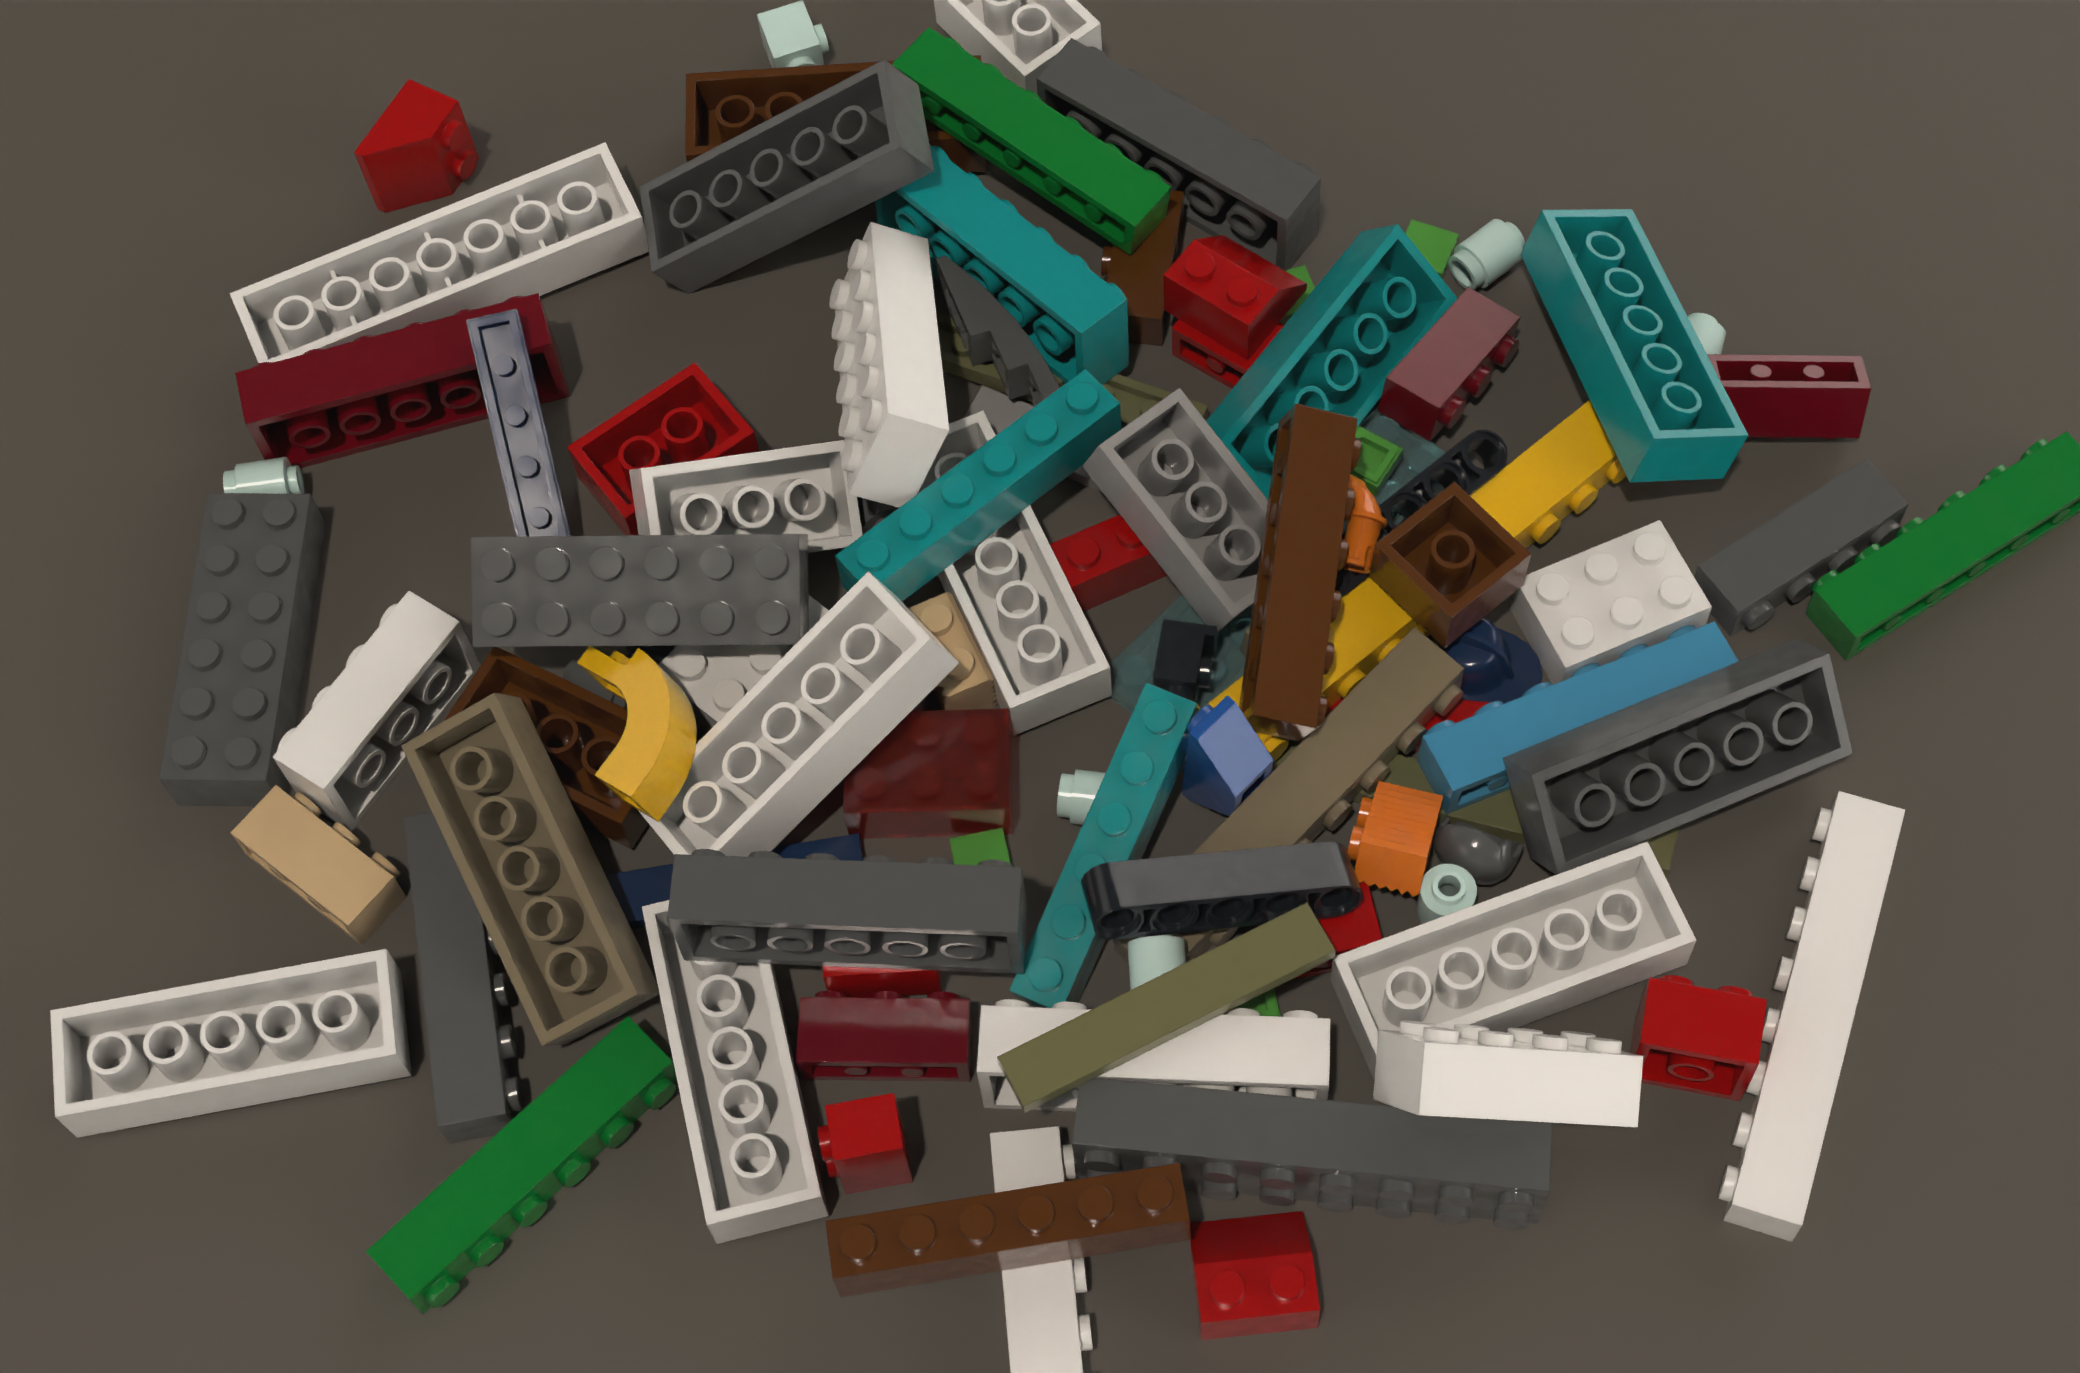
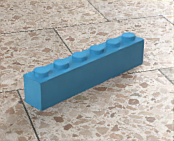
M1715 621L1695 628L1694 625L1684 626L1673 632L1667 640L1648 647L1647 644L1636 645L1625 651L1619 659L1602 666L1599 663L1585 665L1574 672L1569 679L1553 685L1551 682L1539 683L1528 689L1518 699L1505 704L1502 701H1494L1481 707L1472 717L1454 723L1453 720H1446L1434 725L1422 737L1417 762L1434 794L1443 795L1441 806L1447 815L1511 789L1503 757L1734 664L1739 660Z

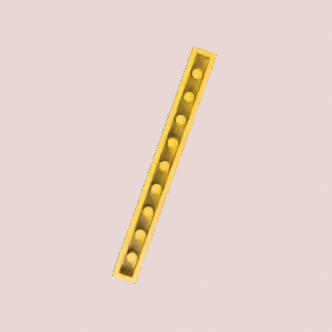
M1588 400L1469 496L1523 547L1528 548L1535 541L1538 544H1543L1550 539L1560 527L1562 519L1572 511L1576 514L1583 512L1596 499L1599 489L1609 481L1614 484L1620 482L1626 477V474L1591 401ZM1370 576L1341 597L1337 618L1333 623H1330L1328 642L1334 644V657L1329 672L1323 675L1321 694L1327 696L1325 718L1329 712L1328 708L1341 697L1345 698L1414 627L1426 637L1430 635ZM1243 676L1208 704L1214 708L1228 695L1239 706ZM1256 732L1274 761L1287 749L1289 739Z

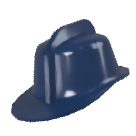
M1485 617L1445 649L1431 635L1427 636V638L1464 668L1460 688L1464 692L1461 697L1464 700L1482 702L1502 701L1505 704L1522 697L1528 689L1542 681L1543 672L1540 659L1532 647L1516 635L1497 628L1491 620Z

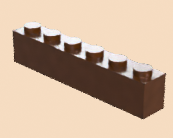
M1295 404L1279 421L1239 703V708L1255 732L1298 742L1322 725L1327 710V696L1321 694L1323 675L1329 672L1334 657V644L1328 642L1330 623H1333L1337 618L1341 604V592L1335 590L1337 571L1339 572L1343 568L1348 551V542L1342 539L1344 521L1351 514L1355 498L1354 489L1348 488L1350 472L1356 467L1361 452V440L1355 438L1358 418L1300 404Z
M1180 1163L825 1221L832 1278L840 1297L1191 1240L1190 1218Z

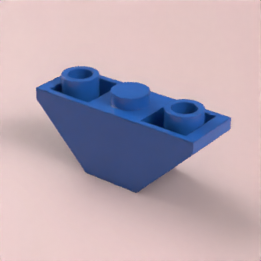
M1227 695L1214 708L1209 704L1204 706L1187 726L1189 734L1186 746V760L1182 768L1184 772L1182 795L1191 802L1230 816L1271 774L1274 760L1237 703Z

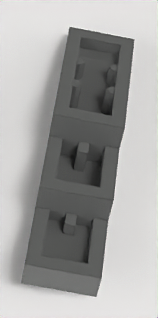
M946 255L936 258L938 289L972 366L992 360L1009 400L1029 394L1034 406H1036L1058 390L1060 387L1044 357L1016 319L981 283Z

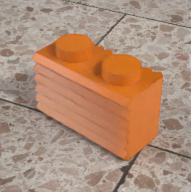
M1378 781L1374 797L1368 798L1363 796L1356 826L1353 827L1347 851L1350 860L1356 861L1355 874L1359 883L1365 881L1368 887L1376 884L1379 889L1386 886L1390 892L1398 889L1401 894L1409 892L1412 897L1420 893L1437 829L1443 795Z

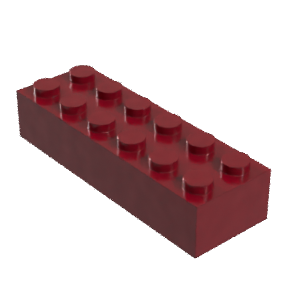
M539 293L528 296H514L502 303L479 309L461 310L452 316L425 323H411L403 329L376 336H362L346 344L327 349H312L300 356L277 362H263L255 365L253 368L235 372L245 425L264 460L287 457L291 466L298 465L300 468L488 419L466 320L518 309L540 403L545 404L570 397L558 347Z

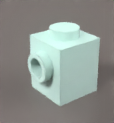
M803 0L757 14L763 46L772 68L824 65L822 54L830 52L828 41L822 25L817 24L813 26Z

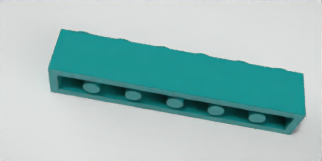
M1084 369L835 555L843 588L848 592L869 571L901 601H904L1081 467L1101 443L1121 430L1120 402Z
M1145 683L1025 953L1023 974H1016L1009 989L1018 999L1041 1008H1052L1058 1002L1078 1003L1106 940L1094 932L1082 891L1081 880L1087 871L1099 864L1142 859L1186 759V746L1189 734L1187 726L1200 711L1196 702Z

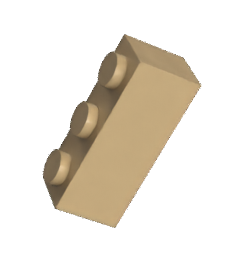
M275 785L230 832L246 855L356 942L363 945L406 898V895L396 881L400 872L381 854L375 852L370 858L357 847L361 842L341 823L336 822L330 827L318 817L322 814L321 810L305 795L297 792L291 797Z

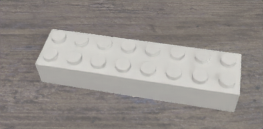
M605 142L234 291L230 295L258 363L277 362L303 355L312 349H327L353 342L362 336H376L403 329L411 323H425L452 316L461 310L479 309L502 303L514 296H528L539 293V296L647 253L649 250L642 216Z

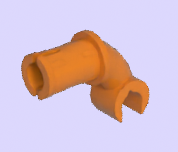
M1350 474L1348 488L1354 489L1355 498L1351 514L1347 519L1348 523L1344 539L1348 542V551L1343 569L1355 573L1368 574L1372 570L1371 563L1374 546L1379 539L1381 529L1387 527L1388 521L1382 517L1378 502L1367 488L1366 483Z

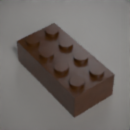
M493 647L445 720L493 693L521 697L581 825L633 849L647 827L648 822L637 809L622 801L595 776L596 772L620 741L627 723L628 710L499 647Z

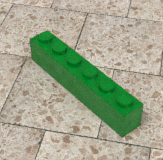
M928 27L892 63V66L919 85L924 117L1129 255L1138 248L1166 217L1171 186L1166 184L1157 173L1152 170H1145L1125 157L1115 145L1104 143L1083 129L1081 124L1074 118L1063 116L1045 104L1033 91L1022 89L1004 77L992 64L983 63L966 52L954 39L944 37Z
M2068 431L2050 442L2045 438L2035 442L2022 454L2020 461L2009 468L2004 464L1995 467L1983 477L1979 486L1969 493L1965 494L1963 490L1955 492L1939 506L1937 513L1926 520L1920 516L1912 519L1898 531L1894 540L1883 547L1879 543L1869 546L1854 560V565L1839 573L1834 569L1823 575L1811 588L1813 594L1805 612L1807 617L1842 658L1847 661L2080 513V444Z
M627 1016L366 1250V1253L422 1315L431 1307H441L456 1294L460 1287L459 1281L476 1266L482 1268L488 1265L500 1254L504 1247L503 1241L520 1226L525 1228L536 1222L547 1209V1201L563 1187L570 1188L581 1181L591 1168L590 1162L605 1148L612 1149L620 1145L631 1134L634 1128L633 1123L649 1108L651 1110L660 1108L673 1096L676 1091V1084L678 1083L673 1061Z

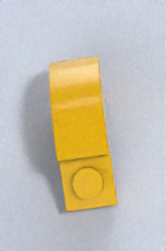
M589 646L577 663L603 689L626 701L628 709L627 723L623 735L595 776L622 801L659 822L679 794L692 766L697 741L696 720L692 705L682 688L641 649L638 648L629 659L616 650L609 657L594 647Z

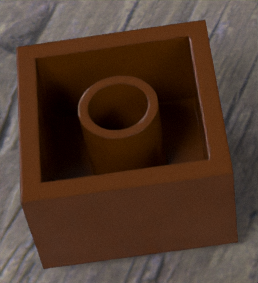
M1453 482L1375 544L1371 563L1372 570L1369 576L1445 649L1523 586L1531 553L1456 482Z

